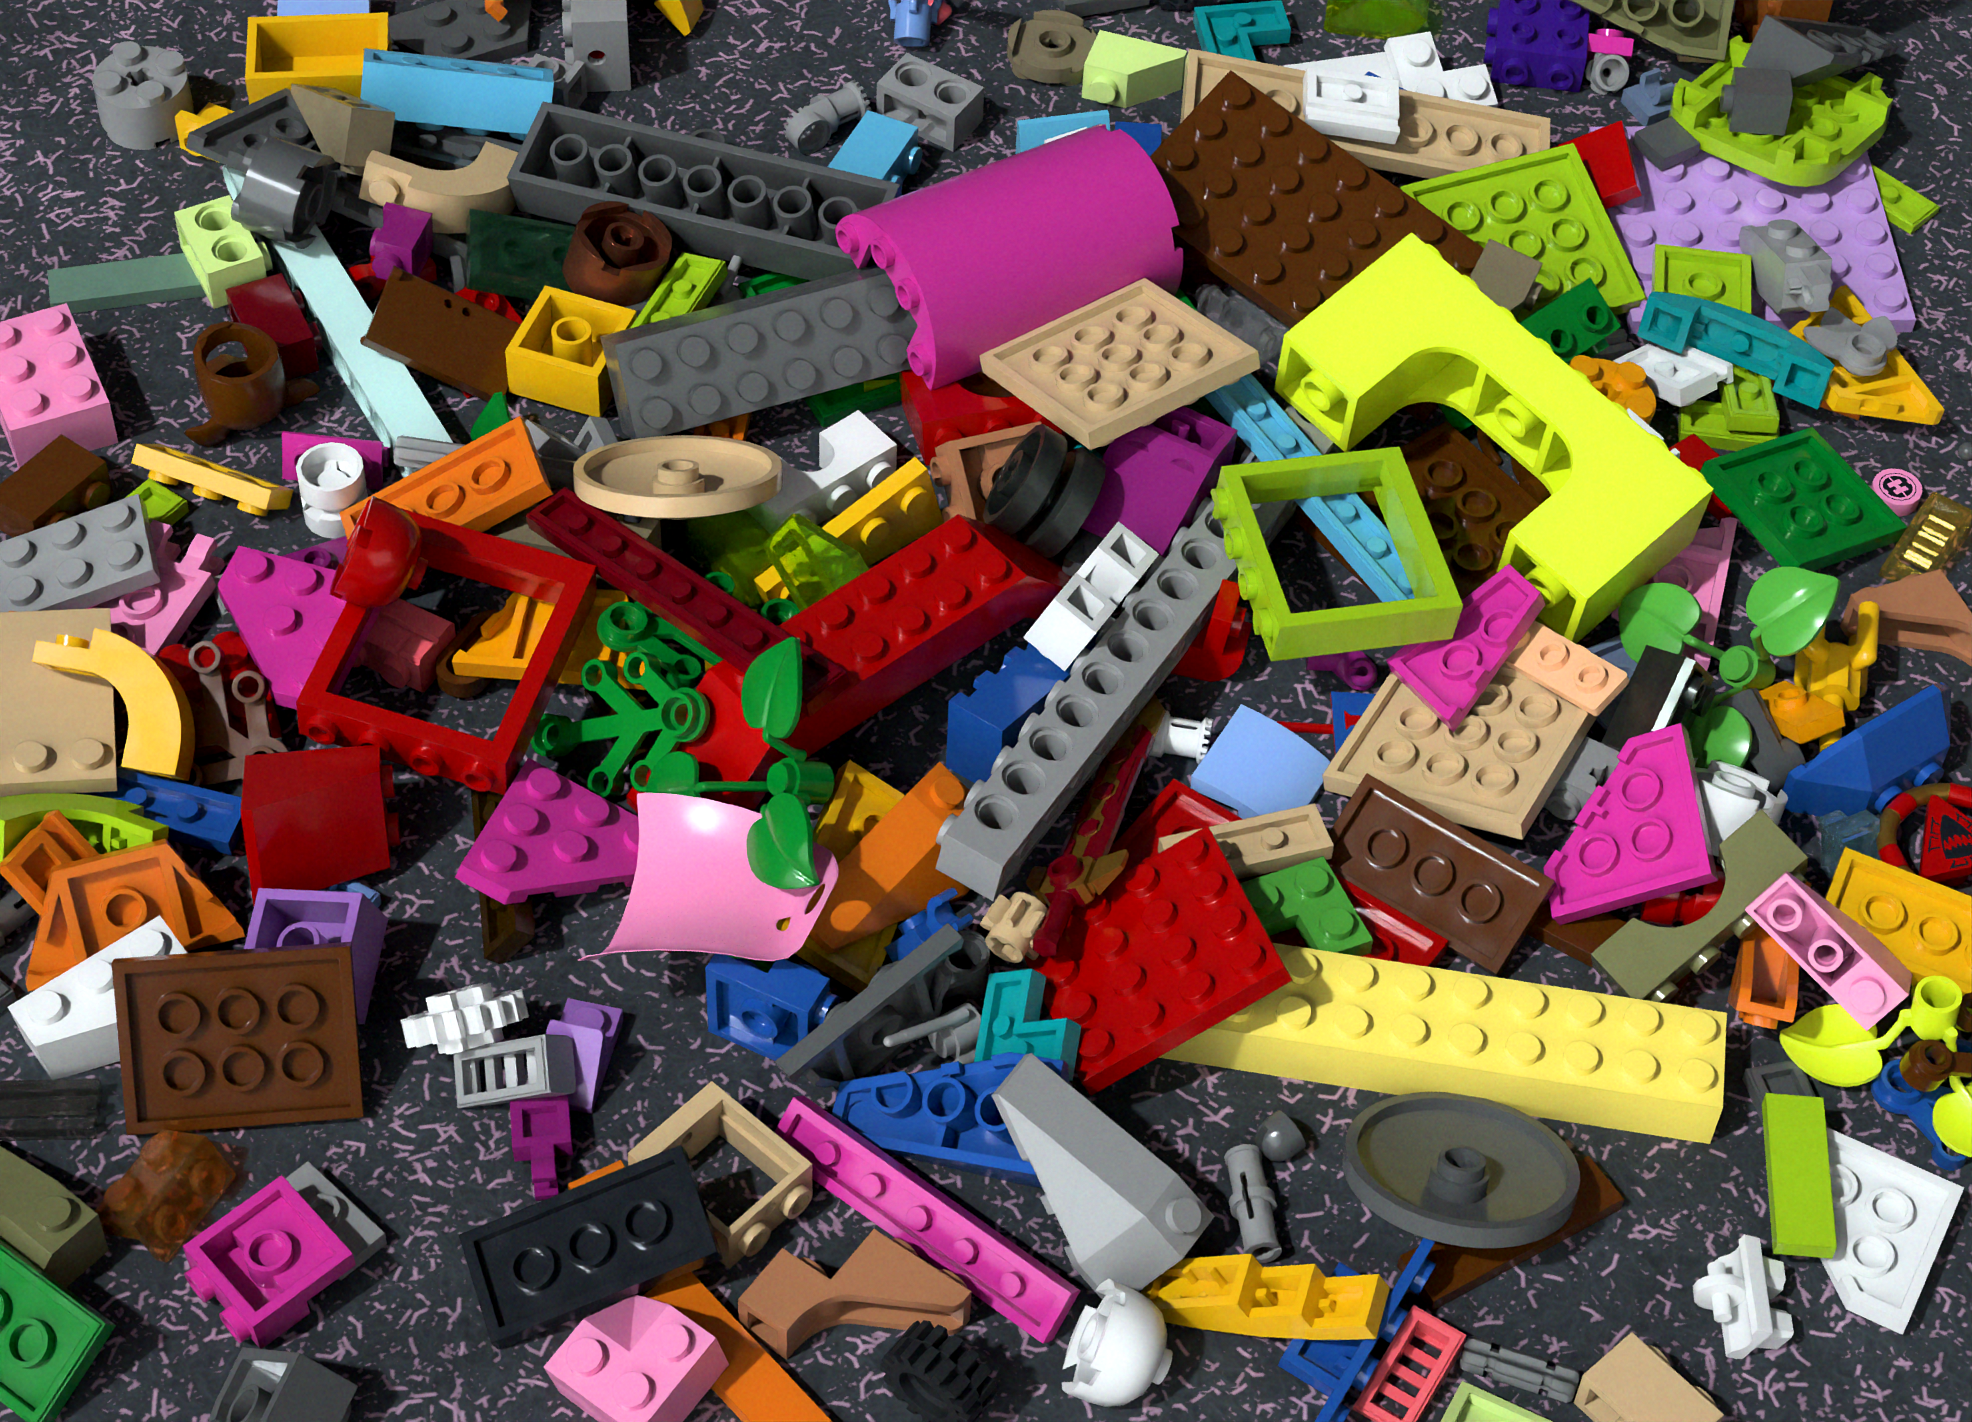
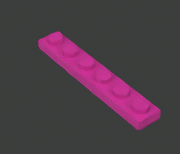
M806 1096L793 1097L774 1133L812 1163L813 1180L894 1238L905 1241L919 1256L937 1269H946L956 1274L965 1283L967 1289L972 1291V1294L1042 1344L1054 1339L1081 1290Z

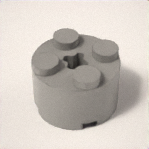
M125 41L117 44L113 48V54L106 57L94 71L92 84L100 122L108 137L114 143L130 149L147 150L157 148L156 142L169 138L171 143L179 140L175 115L180 110L194 114L188 73L184 58L179 52L153 46H140L136 42Z

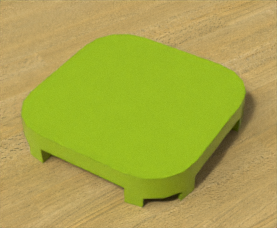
M1738 35L1728 40L1724 62H1716L1692 82L1682 78L1679 79L1674 86L1669 117H1673L1700 143V150L1769 180L1789 186L1809 187L1822 185L1836 178L1881 139L1887 127L1893 99L1888 98L1881 90L1883 79L1871 72H1868L1856 83L1835 75L1801 88L1792 87L1793 100L1785 136L1730 132L1727 113L1720 112L1721 90L1723 84L1731 85L1734 67H1745L1742 63L1752 42H1743V38Z

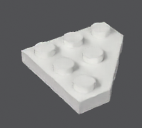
M1826 1127L1837 1249L1832 1259L1820 1258L1846 1310L1903 1335L1964 1187Z

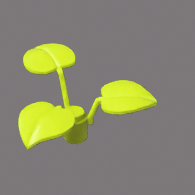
M1929 976L1919 981L1917 986L1912 985L1911 1009H1902L1898 1020L1880 1038H1877L1876 1024L1866 1031L1840 1004H1832L1806 1013L1792 1026L1781 1030L1779 1040L1789 1058L1806 1074L1826 1084L1852 1087L1866 1084L1879 1076L1882 1069V1059L1878 1050L1888 1048L1906 1026H1911L1915 1034L1923 1040L1940 1041L1943 1039L1950 1052H1957L1956 1040L1958 1031L1955 1028L1964 1032L1968 1031L1961 1029L1956 1024L1962 1002V992L1959 986L1949 978ZM1967 1007L1969 1013L1972 1014V1009ZM1949 1076L1950 1086L1955 1093L1945 1094L1936 1101L1932 1112V1125L1937 1136L1947 1147L1959 1154L1972 1157V1081L1965 1087L1960 1077Z

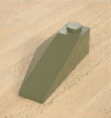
M1568 0L1678 56L1721 62L1725 60L1734 0Z

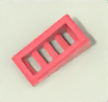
M1413 1305L1354 1404L1353 1410L1373 1422H1418L1462 1352L1466 1341V1334ZM1414 1336L1441 1351L1442 1353L1438 1360L1412 1346L1410 1343ZM1402 1355L1429 1369L1431 1372L1427 1379L1398 1363ZM1392 1373L1418 1388L1419 1392L1414 1398L1386 1382V1380ZM1380 1392L1408 1408L1404 1418L1373 1402L1378 1393Z

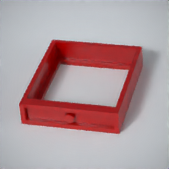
M402 509L419 526L423 538L420 557L429 560L428 567L556 604L497 733L493 741L333 694L332 691L374 607L368 608L347 602L296 701L299 734L308 736L311 740L324 745L335 744L342 747L379 746L382 760L385 759L411 767L423 775H438L462 782L476 791H492L505 795L514 780L595 602L597 566Z

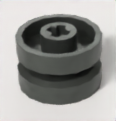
M1040 424L1023 437L1001 468L985 503L983 518L985 523L1006 535H1012L1022 530L1024 546L1045 558H1051L1065 548L1089 515L1105 479L1106 464L1103 459L1083 447L1073 449L1067 453L1068 442L1066 438L1048 426Z

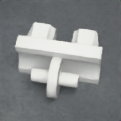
M1743 1235L1739 1239L1738 1248L1732 1253L1719 1257L1714 1262L1707 1265L1708 1276L1702 1277L1693 1285L1694 1302L1702 1308L1713 1310L1714 1320L1722 1324L1726 1357L1734 1359L1745 1358L1756 1347L1778 1350L1792 1338L1794 1333L1791 1314L1783 1310L1770 1308L1769 1299H1773L1783 1290L1786 1281L1784 1263L1762 1255L1760 1238Z

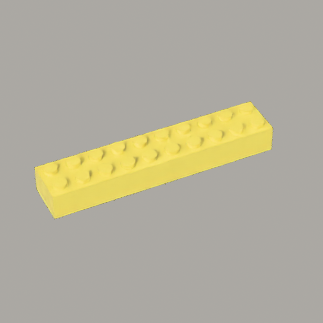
M1273 943L1293 981L1158 1057L1394 1095L1418 1092L1455 1093L1502 1103L1529 1116L1710 1144L1723 1109L1727 1013Z

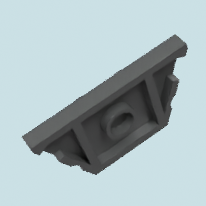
M444 0L431 3L421 8L390 16L391 41L399 46L400 52L496 63L528 53L529 28L531 27L532 0H503L504 8L508 12L499 22L485 11L484 0Z
M949 923L944 925L896 965L887 966L877 972L871 979L868 987L851 1001L842 1002L832 1008L826 1015L824 1022L775 1061L776 1065L791 1081L796 1082L803 1075L814 1086L822 1088L833 1086L836 1091H838L840 1082L871 1077L915 1041L912 1040L892 1047H886L883 1043L886 1036L940 1016L943 1007L942 998L948 990L953 976V972L944 963L948 955L962 949L963 937Z

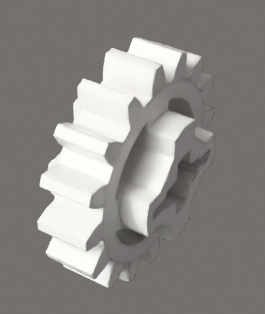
M479 983L427 997L428 1010L423 1011L424 1013L401 1019L407 1048L422 1047L433 1043V1045L437 1044L439 1054L446 1053L447 1055L501 1041L504 1039L502 1027L510 1023L522 1021V1019L528 1018L529 1014L522 989L493 994L491 983Z

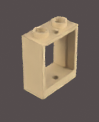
M711 1081L628 1152V1166L679 1145L684 1147L691 1160L720 1135L778 1183L729 1227L707 1210L723 1257L719 1261L730 1269L743 1256L750 1257L759 1252L768 1241L771 1231L786 1218L794 1219L806 1209L813 1195L812 1163Z

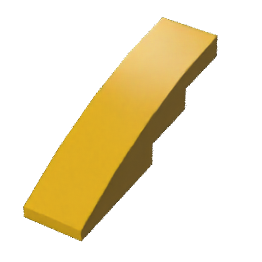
M1253 1254L1184 1258L1145 1286L1141 1294L1149 1298L1161 1311L1164 1321L1167 1323L1258 1337L1308 1340L1377 1339L1390 1287L1380 1274L1325 1277L1316 1264L1263 1267Z

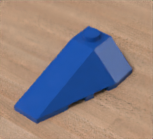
M1007 1052L991 1055L992 1059L967 1064L957 1061L941 1064L939 1069L910 1074L900 1071L840 1082L832 1115L885 1153L1011 1183L1042 1188L1031 1163L1021 1159L992 1098V1094L1026 1054ZM1036 1056L1070 1085L1068 1063L1063 1060Z

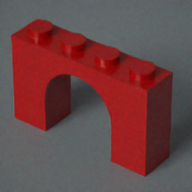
M912 369L899 372L902 407L926 466L930 465L932 457H937L935 447L946 442L1041 421V424L1063 435L1067 441L1076 440L1016 396L989 397L978 395L964 389L958 381L930 391L923 378L916 375Z

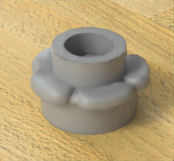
M1596 53L1595 58L1587 63L1585 69V76L1591 82V89L1602 95L1607 94L1609 91L1613 93L1619 91L1629 78V66L1626 60L1619 55ZM1605 68H1608L1609 75L1605 77L1603 75V70Z

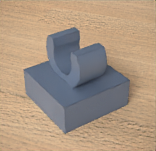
M1656 68L1643 73L1640 77V84L1623 89L1621 103L1643 126H1650L1669 118L1675 85L1672 82L1667 83L1661 77V70Z

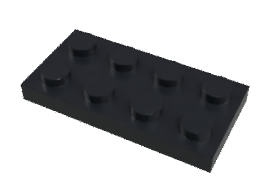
M682 1145L459 1234L491 1344L498 1350L723 1259L688 1153Z

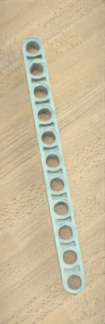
M223 165V176L232 199L235 200L236 196L241 193L246 174ZM316 223L309 234L317 237L305 249H298L255 233L257 240L265 243L273 266L278 274H283L290 290L298 289L301 293L307 312L306 320L308 323L312 321L316 323L325 351L380 441L383 442L384 447H390V457L393 462L395 442L397 437L401 435L453 443L406 366L399 361L361 345L360 339L365 336L373 314ZM396 465L403 478L420 470L419 468Z

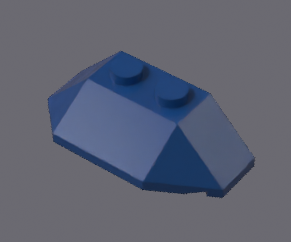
M1945 682L1932 684L1822 750L1816 758L1806 764H1800L1788 772L1783 791L1788 796L1784 810L1862 823L1877 813L1882 815L1883 810L1900 793L1921 785L1938 783L1944 774L1942 765L1950 748L1951 688Z

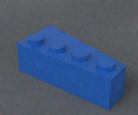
M1100 629L1084 648L1093 650L1096 646L1095 642ZM1028 642L1025 651L1015 646L1005 654L1003 664L996 675L986 670L978 676L973 684V688L977 690L969 697L961 692L957 693L949 700L946 767L973 783H976L979 779L987 782L992 775L991 769L1001 750L1006 745L1012 748L1015 747L1019 742L1018 736L1027 718L1033 712L1040 715L1044 711V704L1051 689L1058 680L1068 681L1071 677L1070 672L1075 660L1064 671Z

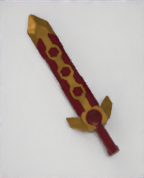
M1155 693L1099 764L1082 807L1072 823L1058 858L1048 868L1034 866L1026 881V884L1036 898L1044 905L1048 904L1049 906L1043 923L1033 938L1032 949L1043 957L1057 954L1061 936L1072 910H1078L1089 905L1097 894L1100 895L1111 884L1126 865L1129 857L1126 849L1111 854L1108 853L1124 817L1125 807L1141 768L1150 754L1156 734L1166 713Z

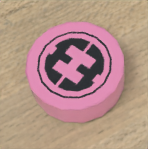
M1891 468L1882 470L1876 474L1871 485V489L1898 517L1910 515L1914 512L1923 493L1922 485L1918 478L1902 469Z

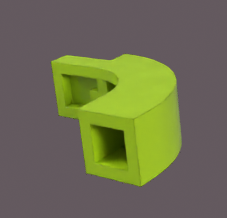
M32 793L0 797V863L32 829H35L44 820L43 817L48 812L59 810L99 854L165 838L168 841L169 826L143 817L144 806L108 797L70 793Z

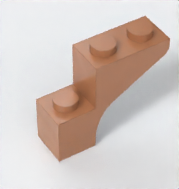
M1941 569L1920 575L1911 574L1899 581L1875 588L1865 587L1850 595L1840 625L1848 638L1857 634L1859 605L1865 601H1873L1880 606L1878 644L1943 652L1961 659L1972 667V612Z
M873 1229L831 1279L813 1260L806 1257L799 1259L782 1248L739 1297V1323L753 1338L787 1360L809 1337L821 1330L840 1324H858L907 1330L914 1322L919 1321L921 1323L923 1320L931 1321L934 1328L938 1324L947 1328L948 1335L957 1334L970 1321L972 1291L967 1289L961 1278L946 1269L938 1270L919 1258L916 1251L905 1241L898 1238L890 1239L876 1229Z

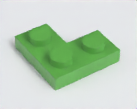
M1324 856L1240 883L1269 936L1296 927L1305 944L1310 949L1355 956L1371 953L1373 939Z

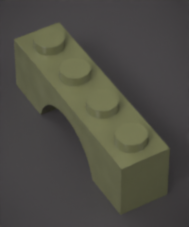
M1762 809L1719 844V862L1724 873L1725 885L1718 902L1705 916L1693 923L1680 927H1658L1633 917L1591 953L1593 968L1619 996L1668 1003L1679 991V988L1675 985L1690 971H1693L1696 975L1703 973L1721 956L1722 952L1718 948L1734 934L1741 939L1759 925L1745 911V907L1781 875L1788 871L1801 882L1806 883L1807 879L1803 875L1807 873L1808 857Z

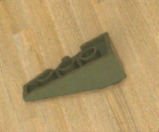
M0 1146V1238L67 1288L109 1251L99 1216L57 1180Z

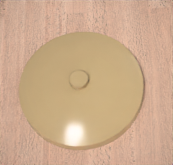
M673 435L621 441L602 446L584 454L575 462L573 467L574 491L577 497L585 503L614 513L654 519L685 520L744 510L770 500L780 492L783 484L782 461L776 453L754 443L714 436Z

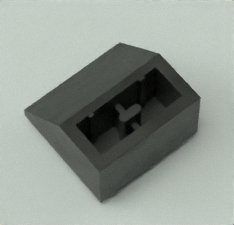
M1646 645L1601 743L1621 751L1629 738L1682 723L1689 734L1696 716L1703 718L1712 704L1715 688L1711 687L1714 678L1693 659ZM1689 736L1690 744L1692 745L1693 737Z

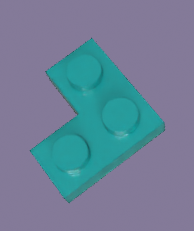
M1282 0L1194 7L1193 23L1202 51L1256 61L1252 46L1290 42L1291 27Z
M1034 969L991 973L988 976L974 1062L992 1059L991 1055L1007 1052L1032 1053L1034 1056L1063 1060L1068 1063L1069 1081H1073L1081 1025L1068 1018L1039 1021L1046 982L1045 975Z

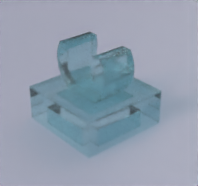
M1867 809L1848 817L1840 810H1835L1819 817L1818 822L1823 826L1821 827V839L1818 840L1821 846V870L1831 880L1845 847L1879 860L1876 838L1880 833V819Z

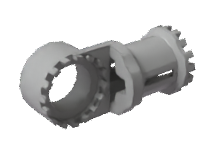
M852 80L843 84V88L827 96L820 94L811 98L809 106L798 108L799 113L793 112L791 114L793 116L792 119L788 117L786 121L789 124H784L786 129L783 131L785 137L802 154L809 155L822 149L827 144L831 134L838 130V126L855 118L861 120L867 110L871 111V107L868 106L870 101L863 99L867 97L866 93L862 94L864 88L860 87L859 82ZM811 125H813V131H808L806 137L804 135L802 136L805 130Z

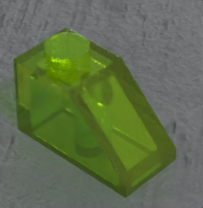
M1327 0L1324 29L1328 33L1382 40L1400 37L1406 33L1416 32L1427 22L1429 0Z
M799 513L791 514L762 544L800 612L869 570L858 551Z

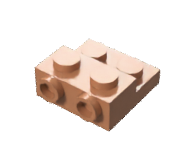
M1041 421L953 440L935 447L937 457L931 458L930 471L937 487L944 486L949 504L942 511L943 523L957 514L985 523L983 518L985 503L1001 468L1023 437L1035 426L1040 425Z

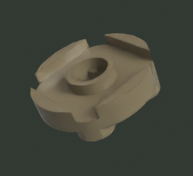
M1042 10L1034 12L1033 20L1021 24L1022 18L1014 22L1008 32L1007 57L1012 64V72L1015 76L1043 83H1061L1066 86H1073L1082 82L1084 63L1097 37L1093 28L1091 33L1084 28V20L1065 11ZM1049 45H1057V46H1058V48H1048V47H1049Z

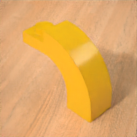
M94 628L90 649H88L89 640L57 634L55 643L36 640L32 662L50 670L106 679L119 691L126 704L129 718L128 735L121 767L143 774L189 781L195 750L194 719L182 686L160 659L122 636Z

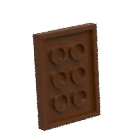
M352 942L115 958L113 960L112 974L127 1135L360 1118L364 1116L365 1108Z

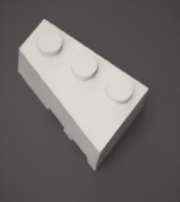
M159 915L8 1006V1009L24 1040L52 1080L119 1062L120 1054L112 974L113 960L115 958L185 954L187 952Z

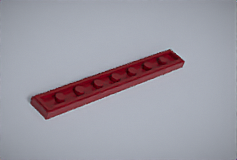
M563 487L525 515L529 529L575 560L597 566V575L744 674L760 654L781 641L793 637L611 516L585 503L577 497L576 493L566 487ZM800 641L802 656L801 712L811 717L850 686L845 670Z

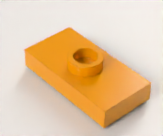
M1782 681L1759 690L1780 734L1801 745L1846 726L1842 708L1787 681Z

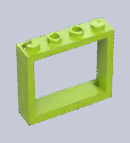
M1399 446L1221 466L1217 487L1211 489L1210 492L1214 502L1212 516L1215 520L1220 519L1224 529L1226 555L1228 559L1235 560L1239 571L1238 586L1240 595L1243 600H1249L1253 610L1255 635L1262 636L1271 662L1453 638L1463 603ZM1373 491L1415 599L1291 614L1251 504Z

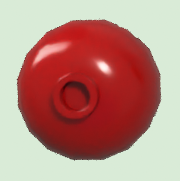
M372 496L371 500H368L349 537L346 544L348 549L343 563L338 564L329 595L348 603L369 608L384 607L397 601L406 587L417 590L429 560L420 557L423 538L419 526L411 516L397 506Z

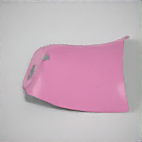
M638 793L639 844L637 868L621 923L610 945L602 953L589 955L578 959V961L596 960L618 952L652 950L697 951L764 961L789 958L803 946L837 882L839 875L837 860L830 850L813 841V859L820 884L805 889H781L769 886L754 875L747 858V834L752 824L762 818L760 813L704 798L666 793ZM825 883L824 892L817 905L810 913L806 914V908L813 894ZM790 917V923L786 931L778 930L776 923L781 919Z

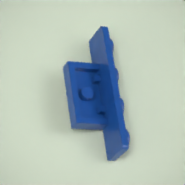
M1426 1238L1422 1239L1392 1292L1388 1293L1377 1339H1292L1278 1366L1329 1397L1315 1422H1344L1351 1409L1341 1402L1351 1386L1362 1392L1380 1362L1379 1359L1370 1353L1380 1337L1391 1343L1408 1314V1311L1401 1308L1399 1304L1408 1289L1419 1295L1436 1266V1263L1427 1259L1436 1241ZM1339 1262L1330 1277L1361 1274Z

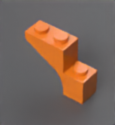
M1806 881L1805 885L1811 888V883ZM1760 925L1741 938L1727 1002L1735 1010L1739 1011L1738 1017L1742 1018L1743 1022L1764 1028L1777 1029L1779 1020L1791 1023L1794 1021L1798 1001L1799 964Z

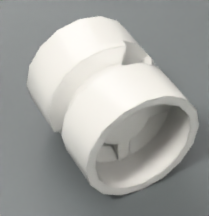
M334 442L318 444L306 450L296 465L305 523L313 533L322 537L337 539L346 536L339 512L368 497L364 466L361 455L354 448L346 444Z

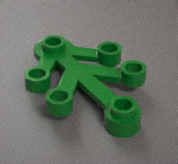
M719 571L711 572L705 576L706 580L729 595H733L735 583L731 576ZM776 598L764 604L760 615L776 626H779L801 612V609L790 600ZM626 601L616 602L602 612L596 628L597 635L602 643L619 652L638 651L654 654L659 659L661 667L667 670L666 679L676 689L681 687L695 688L700 677L701 665L696 658L685 654L679 655L659 639H674L713 666L724 660L663 618H651L655 613L638 601L635 603ZM683 670L691 675H682L678 671Z
M633 652L629 654L624 662L623 672L625 678L630 683L642 685L659 704L658 708L646 710L617 681L618 671L612 662L591 659L582 668V684L587 690L597 692L618 714L572 722L565 715L544 713L530 742L533 750L541 756L564 757L574 750L577 744L619 737L602 764L590 772L587 781L589 791L604 799H616L622 794L625 786L623 771L649 732L661 731L645 760L637 761L631 769V784L639 792H646V774L649 768L652 771L656 763L668 753L675 752L681 742H693L699 739L705 733L709 724L710 707L706 697L694 688L681 687L676 689L660 674V661L652 653ZM643 661L645 665V670L643 675L641 676L639 668L640 664ZM599 669H601L602 678L601 681L598 683L597 673ZM607 775L609 783L607 789L605 790L604 779Z

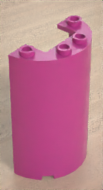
M1106 124L1086 128L847 215L839 221L834 229L839 247L845 254L850 255L857 269L866 267L871 255L877 266L885 269L895 286L896 297L900 305L905 310H909L918 325L906 351L911 369L916 375L923 378L930 391L981 372L982 367L979 355L1143 278L1148 279L1175 296L1183 271V249L1179 246L1174 248L1171 229L1179 225L1173 201L1162 176L1149 155L1130 135L1121 129L1111 132L1107 130Z

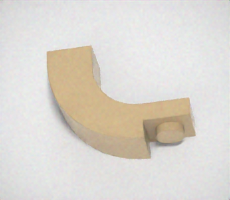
M486 141L478 157L470 165L456 170H434L372 150L366 160L359 198L383 207L386 202L432 213L433 233L453 234L482 230L501 222L517 205L507 176L518 152Z

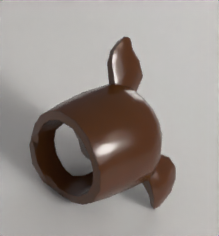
M229 321L212 324L198 336L193 350L198 389L212 418L203 425L186 429L184 434L198 445L215 446L224 441L231 430H252L264 426L278 416L284 407L288 408L299 404L306 398L318 394L321 390L314 381L308 378L288 380L280 350L270 335L247 324ZM236 341L242 342L247 348L248 357L238 358L228 354H220L206 362L209 353L220 344Z

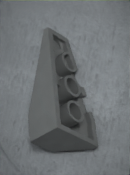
M1765 15L1742 65L1746 68L1790 71L1792 87L1801 88L1892 56L1896 53L1899 46L1864 26Z
M242 1347L214 1403L208 1422H347L351 1413L350 1402L358 1386L299 1352Z

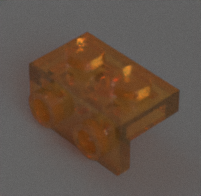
M161 1129L157 1135L150 1138L144 1144L140 1156L123 1177L107 1189L104 1194V1200L95 1209V1212L99 1216L105 1234L138 1239L155 1260L168 1262L233 1182L236 1174L207 1136Z

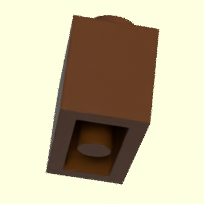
M61 434L0 484V530L14 538L105 506L109 498L114 495L106 461Z

